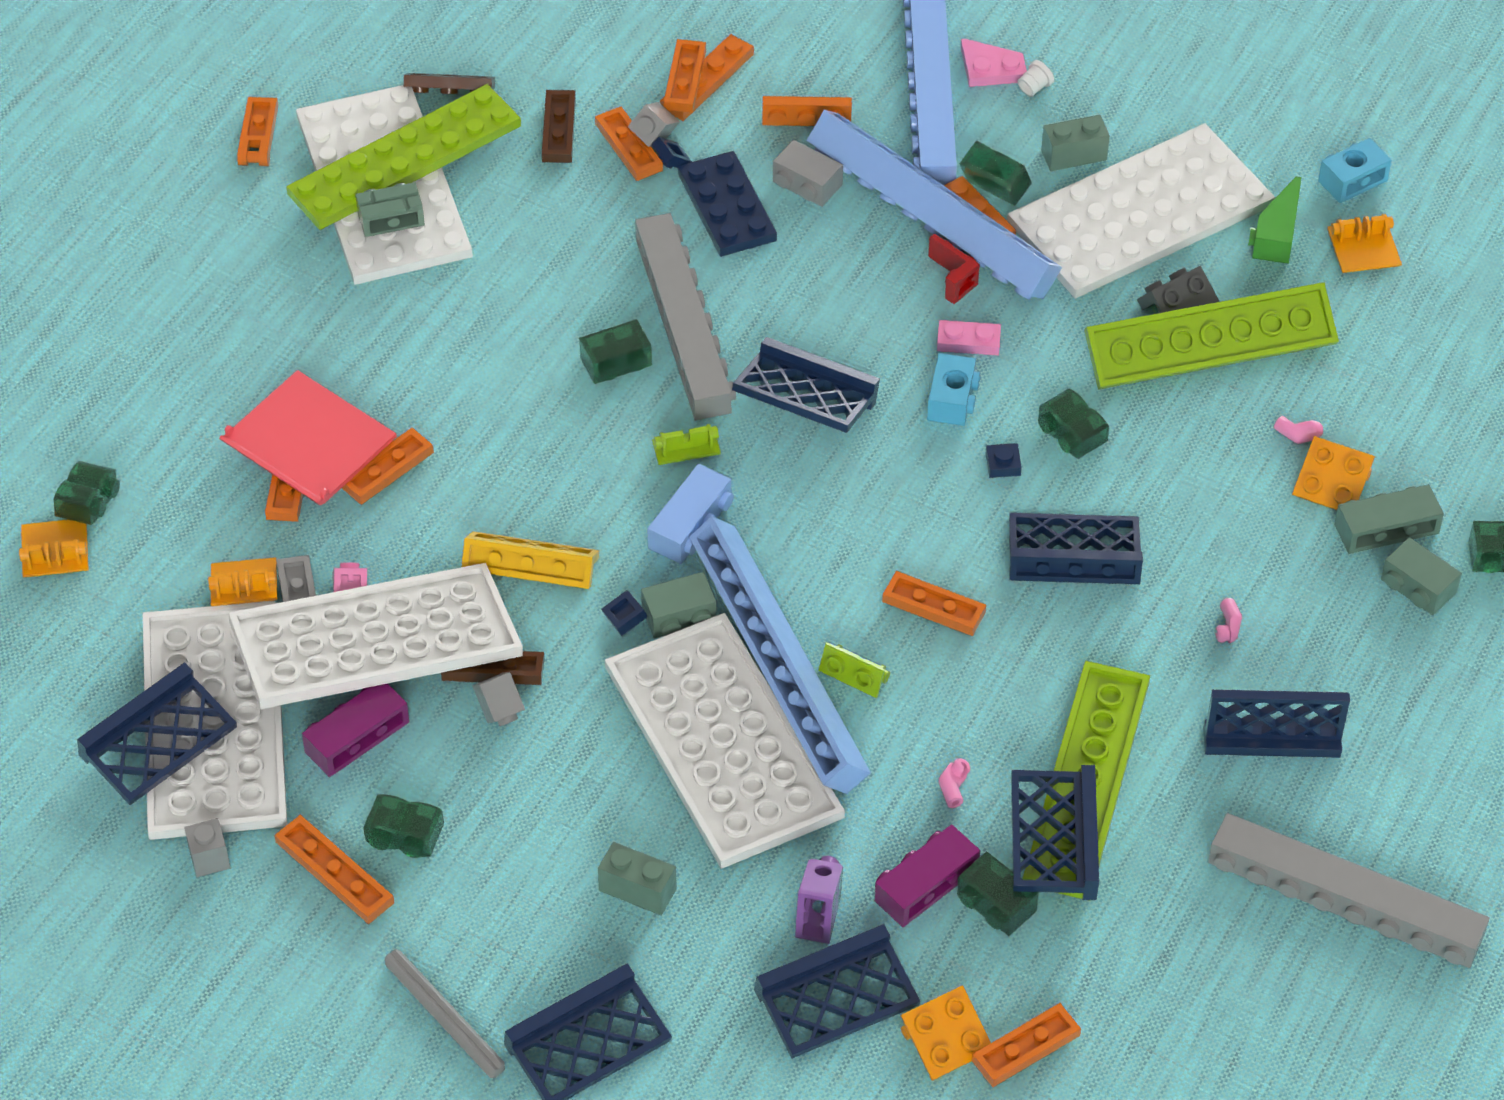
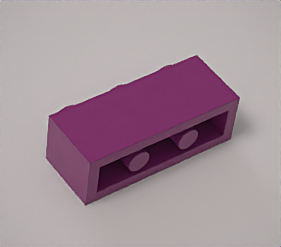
M389 684L363 688L357 696L347 703L338 705L325 718L307 727L302 733L304 751L330 778L410 722L407 702Z
M952 824L942 832L936 831L920 849L910 851L899 865L892 870L888 869L880 874L875 882L874 901L900 926L905 927L979 869L980 849Z

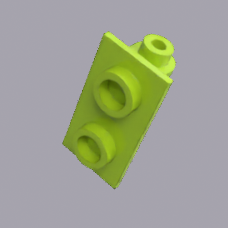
M710 424L689 429V433L683 434L682 430L669 433L660 432L659 436L652 439L658 465L721 454L717 440L719 438L717 426L711 427Z
M828 642L825 643L818 671L877 698L881 683L885 684L890 677V671L886 670V666H880L867 659L864 660L859 655L844 649L840 644L835 646Z

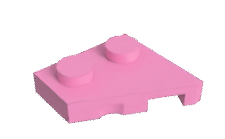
M961 39V52L969 87L1018 83V79L1027 71L1023 53L969 39Z

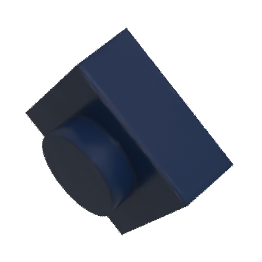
M659 136L652 144L659 154L658 157L667 168H678L680 165L692 162L677 142Z
M1018 443L986 445L985 454L989 478L1021 476L1022 466Z
M628 590L601 609L621 636L648 617L644 609Z

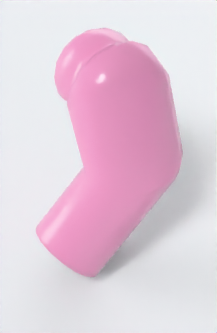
M1281 416L1274 424L1275 430L1297 444L1310 442L1314 436L1321 437L1323 434L1322 424L1314 420L1294 424L1286 417Z
M1226 598L1220 603V609L1226 619V624L1218 625L1216 627L1217 632L1215 633L1216 639L1220 643L1226 641L1228 643L1234 642L1238 638L1242 621V614L1235 600Z
M958 758L950 763L939 777V786L949 808H956L964 801L959 787L970 772V765L962 758Z

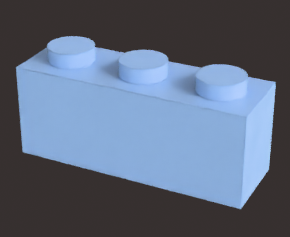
M698 463L647 528L648 549L679 564H682L689 554L693 555L696 549L689 536L711 516L717 518L722 511H727L732 504L734 494L731 490V478Z

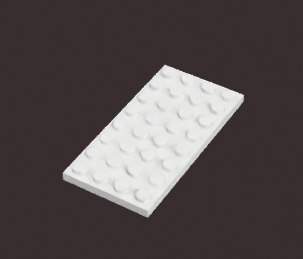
M403 85L296 109L297 119L315 171L423 117L412 87H403ZM442 167L414 181L416 182L423 206L424 226L364 237L358 211L333 223L354 285L473 257L472 247Z
M1204 123L1008 213L1007 221L1026 243L1062 267L1056 278L1076 299L1265 210L1275 199V196Z
M486 563L229 613V623L260 709L523 656V646Z
M275 600L143 612L144 691L185 662L194 671V678L237 722V728L147 793L149 840L185 837L184 827L216 818L219 820L222 833L277 828L288 825L282 706L260 709L229 623L230 612L276 604ZM192 690L181 698V706L201 707V698ZM161 712L155 717L154 725L174 727L175 713ZM180 714L178 727L198 729L200 715ZM204 716L202 729L217 730L225 723L219 717ZM145 733L146 746H147L148 733ZM153 733L151 747L171 748L173 735ZM177 735L176 748L191 749L196 745L197 736ZM150 754L149 768L163 769L169 765L170 756Z
M725 613L605 659V668L721 869L845 818L843 806L832 788L822 784L773 691Z

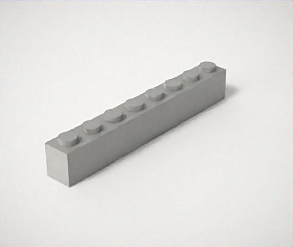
M671 213L635 219L636 242L694 420L731 414V400H736V392L732 391L733 382H728L726 378L728 376L725 358L720 359L718 355L720 354L718 337L711 334L713 325L710 313H704L703 310L705 308L703 292L696 289L698 285L696 271L688 266L690 264V256L687 246L681 245V242H683L681 227L679 224H674Z
M1229 813L1226 814L1211 844L1208 863L1215 865L1224 872L1235 873L1247 878L1254 884L1264 885L1277 890L1286 897L1297 898L1307 902L1318 910L1329 911L1346 918L1353 924H1361L1379 931L1385 937L1396 938L1411 944L1420 951H1428L1441 956L1452 964L1471 968L1486 933L1490 919L1488 916Z

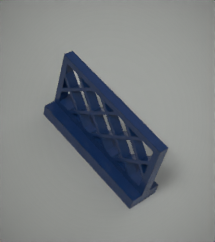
M766 337L761 342L760 352L733 382L732 391L847 433L866 409L871 410L876 404L880 378ZM780 379L782 383L769 384L767 380ZM759 381L761 385L752 386L746 383ZM808 389L810 392L809 394L801 395L796 393L797 390ZM787 392L789 396L781 397L775 393ZM837 400L839 404L826 405L824 401ZM816 402L818 407H808L804 404ZM845 413L847 418L843 420L832 414Z
M1009 513V580L1140 585L1143 556L1140 545L1138 516ZM1016 524L1030 525L1033 529L1026 533L1018 528ZM1053 525L1063 526L1066 530L1058 534L1050 527ZM1086 526L1095 527L1098 531L1090 535L1083 528ZM1118 527L1132 528V531L1123 536L1115 529ZM1042 533L1050 540L1041 544L1034 538ZM1075 534L1083 541L1074 545L1067 538ZM1107 535L1115 542L1107 546L1099 540ZM1024 544H1027V545H1029V546L1032 547V548H1019V547L1023 546ZM1057 545H1060V546L1063 547L1064 549H1052V548H1054V547L1057 546ZM1089 546H1092V547H1094V548L1097 549V550H1085V549L1088 548ZM1122 547H1125V548L1128 549L1129 551H1117V550H1119V549L1122 548Z
M184 662L77 739L78 755L86 764L90 762L129 805H132L237 728V722L194 678V671ZM192 690L201 698V707L181 706V698ZM161 712L175 713L174 727L154 725L155 717ZM180 714L200 715L198 729L178 727ZM204 716L219 717L225 723L217 730L202 729ZM134 732L148 733L147 746L127 745L128 736ZM153 733L173 735L171 748L151 747ZM177 735L197 736L196 745L191 749H177ZM107 751L122 752L120 766L105 765L99 757ZM126 753L146 754L144 768L125 766ZM150 754L170 756L169 765L163 769L149 768ZM123 774L143 775L142 785L130 792L122 783Z
M1212 689L1208 716L1204 720L1203 726L1205 755L1341 758V740L1350 704V694L1348 692ZM1219 702H1233L1235 704L1225 708ZM1258 703L1269 704L1261 709L1255 706ZM1292 704H1303V706L1295 710L1289 707ZM1328 704L1338 705L1330 710L1324 708ZM1244 710L1250 713L1243 718L1236 715ZM1278 711L1284 714L1276 719L1270 716ZM1311 712L1318 714V716L1310 720L1304 717Z
M1081 765L1080 772L1012 770L1013 891L1082 893V900H1097L1099 857L1095 765ZM1019 782H1033L1039 789L1031 796H1028L1019 788ZM1057 783H1073V791L1065 797L1052 787ZM1045 793L1057 802L1048 811L1035 802ZM1028 807L1040 816L1031 825L1019 816ZM1062 808L1074 816V819L1066 826L1053 817ZM1045 822H1048L1058 831L1049 840L1036 831ZM1028 836H1031L1041 845L1032 854L1020 846V843ZM1063 837L1075 845V848L1067 855L1054 846ZM1046 851L1059 860L1050 869H1047L1037 860ZM1029 865L1042 874L1036 880H1021V872ZM1066 866L1076 874V881H1062L1055 873Z
M885 924L756 977L754 991L759 1001H763L791 1059L920 1004V999L889 941L890 934ZM885 953L891 964L888 975L868 968L871 959ZM866 961L864 966L858 965ZM846 969L861 973L857 987L854 988L837 982L839 973ZM893 971L895 972L897 978L892 977ZM831 975H834L833 979L827 978ZM865 975L885 982L880 997L860 990ZM815 982L828 986L829 990L825 1000L821 1001L804 995L807 986ZM891 984L902 988L908 999L900 1003L884 999L888 985ZM802 988L801 993L795 991ZM833 989L853 995L848 1010L828 1003ZM785 995L798 1001L791 1015L778 1010L773 1000ZM857 997L877 1004L874 1013L865 1017L852 1012ZM801 1002L821 1008L816 1024L796 1017ZM881 1006L886 1007L885 1009L879 1011ZM825 1010L845 1017L842 1027L832 1030L821 1026L820 1023ZM849 1019L854 1020V1022L847 1024ZM783 1020L789 1022L788 1027H786ZM793 1024L812 1030L810 1040L796 1046L790 1035ZM817 1032L823 1034L819 1037H816Z
M628 963L505 1031L504 1046L511 1056H515L542 1100H567L671 1041V1034L634 980L635 974ZM632 993L639 1004L637 1014L617 1010L618 1000ZM611 1003H613L612 1008L606 1007V1006L610 1005ZM642 1010L644 1011L646 1016L641 1015ZM595 1012L609 1015L610 1018L606 1031L586 1027L588 1016ZM614 1017L634 1021L631 1037L610 1032ZM583 1020L582 1025L576 1024L577 1022ZM638 1023L654 1026L659 1036L651 1041L635 1038ZM565 1029L578 1032L576 1048L555 1044L557 1034ZM583 1034L604 1038L600 1054L580 1050ZM550 1037H552L551 1042L545 1041V1040L549 1039ZM608 1040L629 1044L627 1054L619 1059L605 1056ZM534 1046L549 1050L545 1066L529 1062L524 1052ZM633 1046L639 1047L632 1051ZM553 1051L573 1056L570 1071L549 1067ZM581 1057L598 1061L596 1072L589 1076L574 1073L577 1058ZM602 1063L609 1064V1065H607V1066L601 1068ZM536 1072L543 1073L541 1079ZM547 1074L566 1078L565 1089L551 1096L544 1085ZM572 1080L578 1081L577 1083L571 1085Z

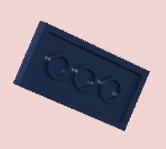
M734 151L678 166V175L720 257L777 241V232Z

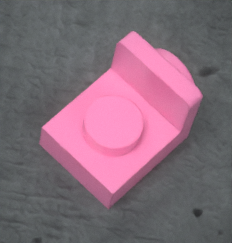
M340 563V568H334L332 572L333 592L367 586V568H360L359 563Z

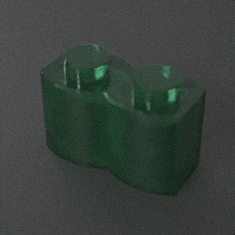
M1067 389L1039 405L1038 424L1046 434H1050L1058 439V443L1064 452L1070 453L1079 459L1108 441L1109 425L1097 411L1089 408L1083 398L1074 390Z
M78 461L71 469L67 480L60 484L54 495V515L92 525L98 517L104 515L107 504L119 492L120 481L116 479V469Z
M379 794L376 796L363 827L365 840L378 850L399 849L409 857H431L444 825L442 809L427 803L408 802L396 796Z

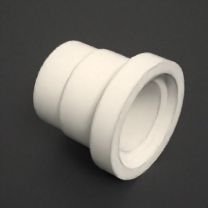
M1034 60L1029 65V69L1018 79L1020 89L1030 97L1034 96L1043 87H1049L1054 82L1051 70L1039 60Z

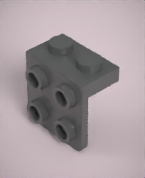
M1201 265L1189 272L1184 267L1169 275L1171 281L1162 284L1161 280L1145 287L1146 294L1137 299L1142 310L1155 304L1159 313L1220 302Z

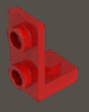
M933 234L929 238L928 256L950 271L945 279V299L955 304L978 285L980 264L973 257L955 248L949 241Z

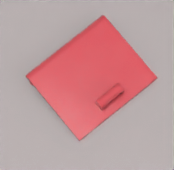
M297 370L234 427L227 425L225 427V435H221L219 439L318 505H323L397 436L394 431Z

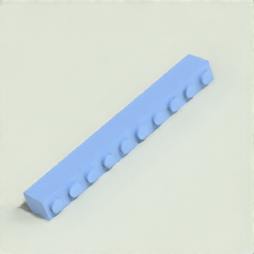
M903 0V7H909V10H904V27H910V30H906L905 33L906 48H911V51H907V69H912L913 71L908 72V90L914 89V93H909V110L915 111V114L910 116L911 132H916V135H912V153L918 154V157H913V165L942 185H945L956 179L957 170L945 0Z
M828 110L822 112L806 140L815 146V151L843 164V172L850 175L854 173L859 177L857 181L861 185L871 190L875 188L880 191L879 197L892 205L897 203L903 207L901 212L915 221L919 218L926 223L924 228L930 233L945 236L948 239L947 241L961 252L963 250L968 252L980 264V267L985 268V266L991 268L993 270V277L1003 283L1011 282L1016 286L1015 292L1029 300L1032 297L1044 299L1062 269L1060 265L839 113Z
M711 516L689 538L822 784L848 794L871 772L736 527Z

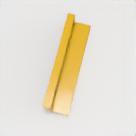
M473 531L464 539L461 567L486 563L490 573L493 575L589 589L592 584L593 567L599 559L600 550Z

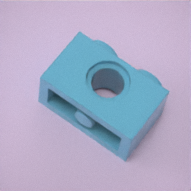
M1368 138L1360 143H1354L1349 148L1336 154H1331L1322 160L1318 182L1339 203H1342L1388 181L1392 160L1371 138Z
M943 353L938 354L928 401V421L965 426L967 413L973 414L976 395H971L972 390L978 391L981 372L975 371L976 358Z

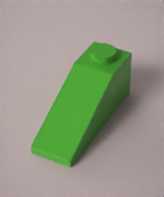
M1296 176L1259 215L1257 228L1251 227L1248 245L1254 246L1253 259L1289 264L1302 177Z

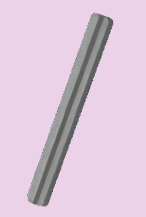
M397 949L387 954L385 957L386 967L490 1078H496L499 1074L503 1073L505 1070L504 1061L411 961Z

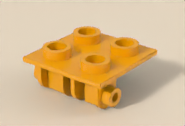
M1382 214L1381 216L1371 217V221L1368 216H1364L1362 222L1359 217L1348 220L1337 219L1336 223L1327 226L1342 273L1402 266L1390 231L1394 226L1392 216L1387 217L1386 214Z
M1314 436L1292 495L1335 510L1338 509L1339 504L1350 500L1357 501L1361 496L1366 481L1370 478L1375 456Z
M86 518L21 525L22 548H19L20 561H22L23 578L89 570Z
M276 557L211 563V577H208L209 590H211V606L277 600Z
M963 985L900 1015L905 1024L901 1027V1032L906 1040L912 1039L931 1080H935L971 1062L973 1053L991 1043Z

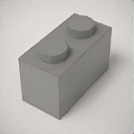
M793 140L773 160V182L823 207L843 185V164Z

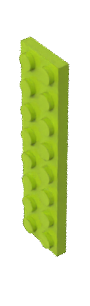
M486 84L287 185V195L314 225L321 230L357 211V193H363L368 189L378 190L393 187L399 183H412L521 127V118Z
M1325 282L1088 326L1084 329L1098 390L1325 347L1339 342Z
M1085 660L1054 771L1080 772L1081 765H1095L1098 857L1100 866L1151 675ZM1057 783L1052 788L1065 797L1073 791V783ZM1048 794L1043 805L1046 811L1057 804ZM1064 808L1053 816L1064 826L1074 819V816ZM1045 822L1036 830L1047 840L1058 832L1048 822ZM1065 837L1054 844L1065 855L1075 848V845ZM1033 840L1030 854L1041 846L1035 840ZM1048 851L1037 858L1047 869H1050L1059 861ZM1029 865L1025 868L1023 880H1036L1042 874ZM1066 866L1055 873L1062 881H1076V874ZM1059 893L1082 899V893Z

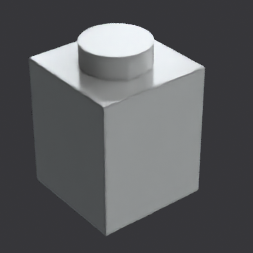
M660 102L645 104L628 128L648 147H651L659 136L667 139L680 121Z
M510 672L501 673L472 685L487 723L498 721L499 726H503L517 720L516 713L525 710Z
M218 818L184 827L196 877L231 869Z

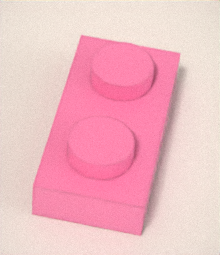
M939 320L937 351L999 356L1001 324Z

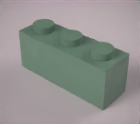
M1428 484L1419 487H1408L1405 490L1388 494L1381 493L1374 497L1357 501L1350 500L1339 504L1334 525L1348 554L1404 542L1409 537L1417 539L1439 534L1444 512Z

